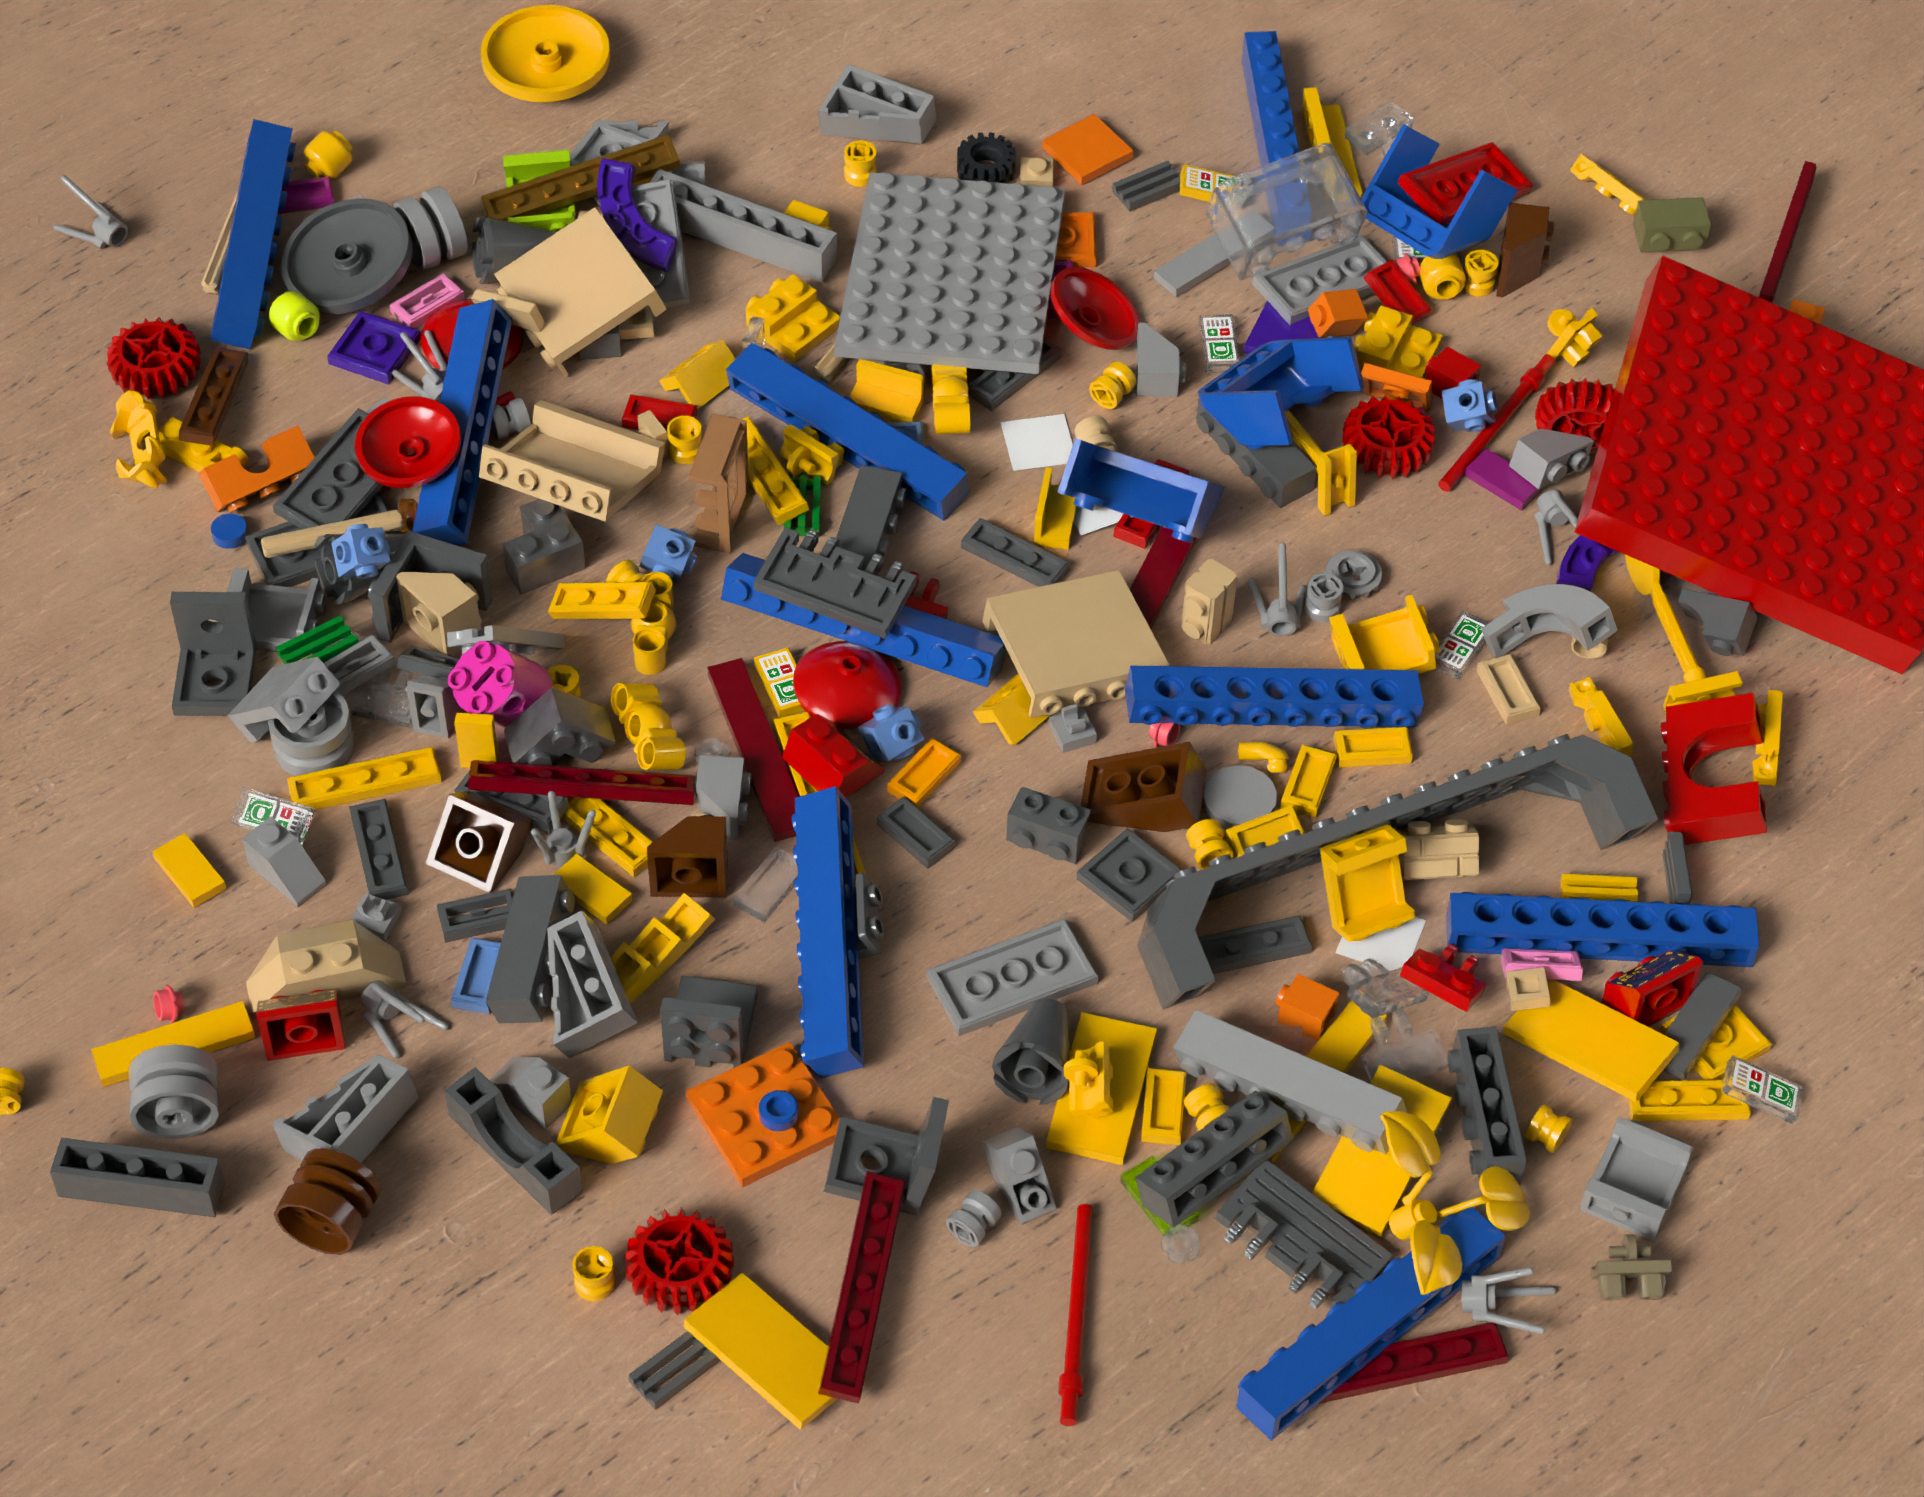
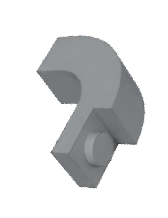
M1565 584L1536 586L1503 600L1506 612L1481 628L1489 652L1496 658L1503 656L1528 638L1542 632L1559 631L1570 634L1589 651L1618 631L1611 609L1602 599L1588 590Z

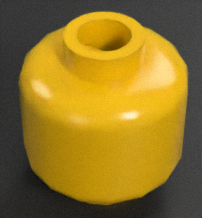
M322 131L304 149L303 154L307 161L304 166L315 178L330 176L331 180H334L351 163L352 154L350 151L353 148L348 140L339 132Z
M1455 254L1443 259H1431L1426 256L1420 264V278L1426 294L1431 298L1448 300L1458 295L1464 288L1466 276L1460 259Z

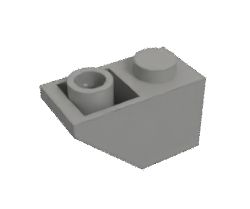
M1539 429L1518 439L1509 467L1537 489H1541L1551 483L1559 482L1562 478L1572 473L1581 472L1590 461L1589 453L1594 441L1589 437Z
M700 755L696 781L697 807L704 814L726 817L727 836L730 839L738 840L740 825H747L748 803H743V796L750 795L752 774L745 773L744 758Z
M1015 1127L981 1141L992 1177L1020 1224L1057 1209L1033 1135Z

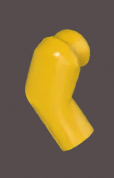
M1238 742V760H1268L1267 767L1270 773H1283L1287 770L1286 760L1289 757L1285 750L1268 742Z

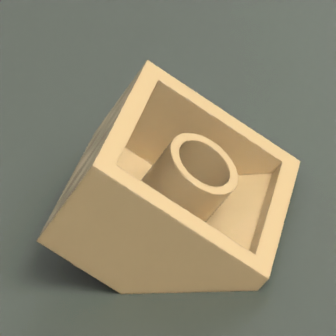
M401 572L396 575L403 622L436 652L455 657L461 655V648L447 647V632L471 628L481 630L480 624L482 619L479 615L477 604L479 596L474 587L468 582L463 583L453 573Z

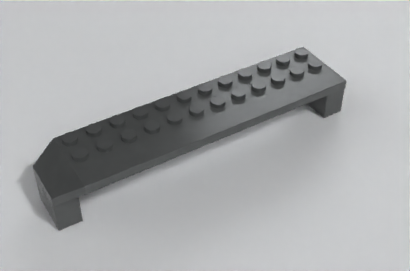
M1565 734L1547 742L1548 747L1537 751L1535 746L1525 748L1515 753V758L1510 761L1504 762L1502 758L1491 760L1481 766L1482 770L1470 774L1468 769L1457 772L1447 778L1449 782L1437 786L1435 781L1429 782L1414 789L1415 794L1403 798L1401 793L1395 794L1380 802L1381 806L1369 810L1367 805L1361 806L1346 814L1347 818L1335 822L1333 817L1327 818L1312 826L1313 830L1301 834L1299 830H1294L1278 837L1279 842L1268 847L1265 842H1260L1244 849V855L1232 859L1230 854H1226L1210 861V867L1197 871L1196 867L1193 866L1174 874L1175 879L1165 884L1166 889L1150 905L1137 944L1162 1008L1166 1009L1198 997L1215 981L1195 931L1206 902L1321 862L1320 848L1388 824L1397 831L1398 828H1408V823L1414 821L1430 823L1520 790L1580 802L1600 850L1634 838L1658 820L1632 758L1585 735L1570 739L1569 735Z

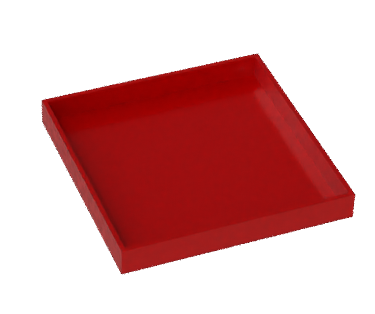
M1662 255L1645 281L1574 532L1724 598L1750 602L1754 611L1903 674L1920 655L1924 644V369Z

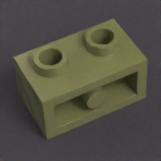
M1703 197L1638 201L1633 227L1640 252L1706 249L1711 223Z

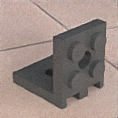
M407 531L395 552L390 553V562L384 566L380 577L372 581L368 591V598L371 600L373 610L372 622L375 623L377 638L387 642L392 641L403 622L396 575L401 572L453 573L463 583L468 582L474 587L479 596L477 601L478 609L487 611L492 602L486 554L411 531Z
M172 591L170 606L181 648L172 701L174 716H227L251 691L257 645L246 592ZM218 678L223 680L217 686L210 687L205 685L210 679Z
M681 975L677 997H663L660 1008L664 1061L672 1062L673 1056L695 1059V1065L711 1067L712 1061L733 1064V1068L743 1064L758 996V986Z
M933 1097L918 1135L841 1116L836 1130L823 1192L860 1201L866 1172L870 1171L905 1180L900 1211L917 1215L936 1170L949 1100ZM873 1157L878 1160L881 1168L869 1170L862 1165L860 1159Z

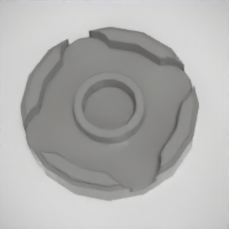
M1233 765L1223 767L1213 773L1204 786L1203 807L1210 819L1218 820L1225 829L1274 812L1276 808L1277 791L1273 781L1264 772L1251 766Z

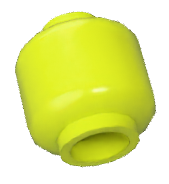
M290 291L278 296L273 302L269 311L270 324L284 337L298 342L311 337L316 332L320 321L319 309L301 293Z

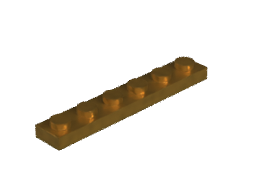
M669 134L483 195L481 200L487 217L508 221L510 217L539 215L598 195L597 180L602 158L633 164L636 169L633 183L653 177L659 169L668 172L680 168V159Z

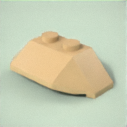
M354 920L276 935L246 982L253 1018H257L258 1001L269 1000L276 996L288 997L308 994L315 990L328 991L337 989L338 999L344 1000L361 996L368 985L378 980L383 981L391 989L407 987L399 951Z

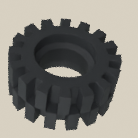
M983 132L978 133L976 139L973 135L968 136V140H963L957 150V174L959 180L1009 184V181L1014 179L1016 150L1015 147H1012V142L1010 140L1005 142V137L1002 135L994 138L995 133L989 132L988 137H984ZM989 160V161H993V162H995V163H993V164H981V163H978V161Z

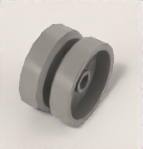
M440 185L421 192L419 201L411 196L393 204V208L401 215L411 233L413 241L411 261L420 271L439 265L441 255L447 260H452L467 254V237L462 220L451 197Z
M337 690L328 697L297 732L290 733L277 718L268 720L275 759L284 771L294 776L344 766L352 757L355 742L347 701Z
M176 1044L158 1046L143 1051L135 1057L129 1067V1088L131 1091L129 1117L131 1124L141 1133L155 1138L166 1139L191 1137L203 1133L212 1127L219 1116V1100L216 1091L218 1086L216 1060L204 1050L193 1046Z

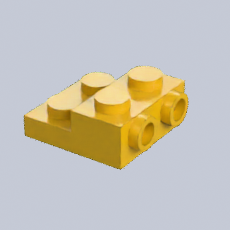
M794 274L786 280L783 278L776 279L770 287V292L762 298L758 295L752 297L746 306V328L794 362L838 330L840 321L838 314L817 300V290Z
M1380 306L1377 313L1370 312L1368 314V319L1364 326V331L1367 332L1366 335L1359 334L1355 340L1354 350L1357 351L1359 369L1362 371L1364 363L1424 379L1426 376L1424 372L1426 364L1432 356L1437 354L1443 335L1411 325L1412 315Z

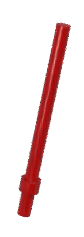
M1545 354L1534 368H1529L1520 379V385L1495 414L1496 423L1486 425V428L1477 435L1439 481L1438 485L1443 491L1448 492L1466 472V468L1480 455L1528 395L1540 388L1545 381L1544 376L1555 364L1553 356Z
M1080 1204L1077 1207L1064 1373L1059 1376L1058 1394L1062 1396L1060 1424L1064 1426L1076 1425L1078 1398L1083 1395L1084 1377L1080 1375L1093 1219V1207L1089 1204Z

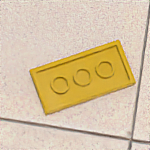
M1547 980L1550 1007L1517 1010L1504 1025V1035L1635 1102L1640 1099L1679 1052V1042L1556 980Z
M1081 1012L1071 1051L1075 1049H1089L1101 1041H1104L1109 1046V1061L1113 1066V1078L1110 1080V1097L1113 1099V1112L1099 1118H1093L1089 1114L1074 1117L1069 1112L1068 1084L1066 1092L1057 1100L1046 1140V1149L1123 1165L1156 1039L1157 1028Z
M1379 1065L1370 1082L1371 1085L1402 1097L1407 1113L1424 1121L1433 1131L1434 1135L1452 1102L1451 1097L1382 1065ZM1342 1136L1312 1194L1349 1222L1382 1237L1389 1224L1390 1213L1396 1210L1413 1177L1406 1175L1398 1168L1390 1150H1388L1386 1155L1374 1149L1372 1152H1367L1355 1146L1351 1139Z
M741 1273L721 1291H718L684 1319L683 1327L712 1351L722 1362L800 1430L837 1400V1398L818 1394L828 1346L745 1274Z

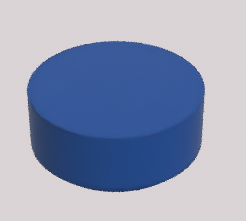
M237 514L221 515L211 524L213 541L219 547L226 549L236 548L246 541L245 536H248L245 520Z
M782 1090L771 1091L760 1100L759 1119L767 1129L777 1132L785 1131L793 1127L797 1122L799 1116L798 1102L789 1092Z

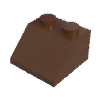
M1510 203L1501 245L1496 297L1503 298L1537 279L1540 266L1547 265L1550 245H1545V241L1552 242L1554 221H1548L1549 207Z
M471 791L449 794L425 864L491 893L520 856L533 819Z
M713 815L687 816L647 846L650 897H681L685 893L689 897L726 898L728 873L726 817Z

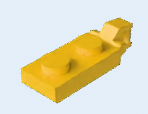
M1583 154L1579 155L1570 169L1583 182L1593 180L1597 182L1594 188L1606 197L1611 198L1612 195L1618 197L1621 200L1619 206L1635 216L1637 202L1648 200Z
M1590 677L1570 683L1569 693L1573 704L1584 709L1585 721L1590 731L1597 732L1600 737V743L1632 758L1633 742L1603 691L1597 690Z
M1768 690L1767 703L1759 704L1762 726H1764V733H1762L1763 743L1756 744L1755 755L1761 756L1752 762L1753 782L1758 781L1759 785H1772V787H1776L1783 692L1779 690Z

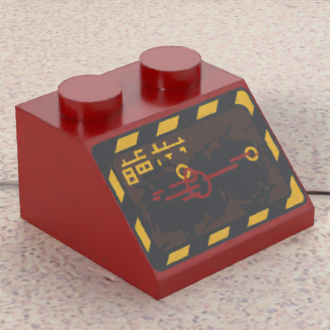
M818 713L792 729L782 758L817 791L836 786L845 798L882 775L885 770L834 721Z
M1669 950L1657 957L1649 956L1642 960L1634 969L1626 973L1621 971L1611 976L1605 984L1601 1003L1649 1027L1682 1009L1696 988L1703 961L1698 956Z
M337 989L328 991L315 990L308 994L288 997L276 996L269 1000L258 1001L257 1021L267 1061L345 1049Z

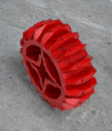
M145 317L144 322L141 324L132 322L130 329L120 328L119 336L112 337V343L107 347L108 371L111 372L115 385H120L124 393L131 390L139 392L140 395L144 394L148 400L153 395H159L163 399L164 394L168 392L176 395L178 387L188 388L189 380H195L197 370H200L201 351L196 337L192 331H188L184 323L177 325L173 318L163 322L158 317L155 321L149 322Z
M1571 378L1567 384L1558 382L1556 387H1547L1546 393L1540 395L1537 409H1535L1537 429H1547L1589 437L1594 441L1590 450L1594 454L1595 450L1599 447L1614 394L1612 384L1601 385L1600 380L1588 382L1586 378L1583 381H1575Z
M1385 394L1382 400L1378 401L1372 396L1368 403L1360 401L1356 409H1351L1346 422L1343 424V446L1351 444L1356 450V467L1363 466L1365 474L1374 471L1377 473L1378 478L1382 474H1389L1393 480L1395 475L1399 473L1406 478L1410 471L1418 473L1422 465H1427L1432 452H1434L1436 431L1435 426L1432 425L1431 416L1425 415L1423 407L1414 408L1413 400L1404 403L1401 402L1400 396L1396 400H1389Z
M681 1207L677 1212V1216H670L664 1209L662 1219L659 1221L649 1215L647 1227L637 1225L635 1230L636 1238H629L627 1243L628 1252L624 1255V1264L627 1267L625 1270L626 1279L629 1283H632V1291L636 1296L643 1295V1302L646 1306L657 1301V1308L661 1313L668 1306H673L677 1316L682 1310L681 1307L689 1306V1309L693 1312L697 1309L698 1302L705 1303L712 1295L721 1291L724 1288V1284L730 1283L732 1279L731 1270H733L735 1265L734 1256L732 1255V1242L730 1239H726V1231L723 1226L715 1227V1220H713L712 1216L701 1221V1213L698 1210L691 1216H685V1211ZM694 1243L703 1247L712 1259L704 1257L703 1252L694 1249ZM647 1263L655 1265L656 1270L665 1273V1279L655 1275L649 1269Z

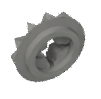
M1350 550L1337 553L1329 559L1325 568V573L1333 574L1342 581L1343 593L1349 594L1352 599L1360 594L1367 598L1370 591H1377L1382 579V570L1379 563L1372 556L1360 551ZM1347 572H1351L1354 576L1359 575V581L1353 577L1347 578Z

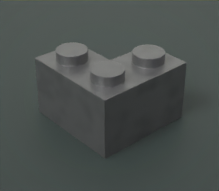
M537 499L520 506L523 535L504 542L503 552L506 572L521 595L585 569L583 541L559 505Z
M552 687L504 729L512 763L551 766L564 753L593 763L616 742L606 708Z

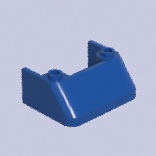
M1403 124L1360 200V214L1431 259H1443L1487 241L1495 231L1518 189L1480 170L1451 223L1446 225L1439 224L1428 217L1397 182L1401 174L1428 165L1440 143Z
M1351 337L1289 339L1271 341L1259 346L1199 389L1198 396L1201 406L1237 442L1243 446H1248L1249 449H1258L1266 445H1290L1293 443L1285 411L1294 404L1305 403L1307 407L1322 404L1325 401V397L1332 392L1361 391L1364 389V384Z
M1075 438L1058 493L1074 497L1073 505L1091 511L1094 510L1095 505H1099L1174 530L1172 537L1192 543L1194 537L1201 539L1221 500L1225 487Z

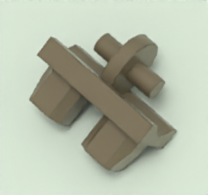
M1624 1234L1622 1246H1609V1258H1623V1261H1598L1596 1267H1591V1280H1598L1603 1301L1624 1300L1626 1298L1625 1279H1638L1640 1299L1659 1300L1664 1297L1665 1277L1672 1272L1671 1260H1637V1258L1650 1257L1651 1248L1650 1245L1637 1246L1634 1234Z

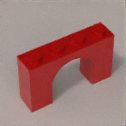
M1754 692L1666 706V722H1661V734L1664 744H1667V751H1662L1663 768L1665 773H1668V780L1662 783L1666 803L1669 802V810H1664L1663 812L1667 833L1681 832L1684 836L1685 845L1767 833L1766 802L1758 781L1722 787H1706L1691 780L1697 765L1712 753L1763 743L1761 712Z

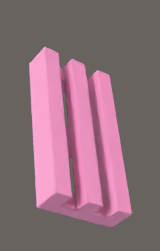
M443 273L390 304V312L393 316L398 315V319L402 324L406 323L407 327L416 329L425 324L428 318L440 308L452 302L464 300V291Z
M1502 949L1501 965H1503L1502 969L1505 978L1507 971L1544 967L1547 980L1582 981L1583 967L1577 951Z

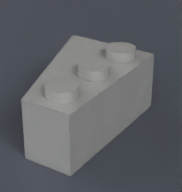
M580 911L547 928L549 971L553 980V998H551V1010L554 1011L555 1019L553 1045L568 1058H571L638 1022L598 926L583 911Z
M377 1054L337 1080L338 1087L319 1099L314 1095L305 1101L306 1107L287 1120L283 1116L272 1124L284 1152L302 1161L310 1150L315 1148L331 1149L344 1153L362 1163L419 1099L409 1069Z

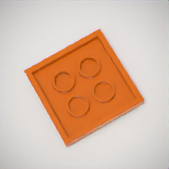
M790 1041L686 1090L687 1101L742 1188L834 1143L840 1118ZM776 1090L792 1094L798 1102L799 1116L795 1125L788 1130L780 1132L767 1129L759 1119L760 1100L767 1093Z

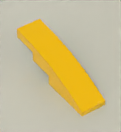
M685 893L681 895L660 921L654 917L630 945L624 941L611 956L629 1003L661 977L715 920L710 913Z

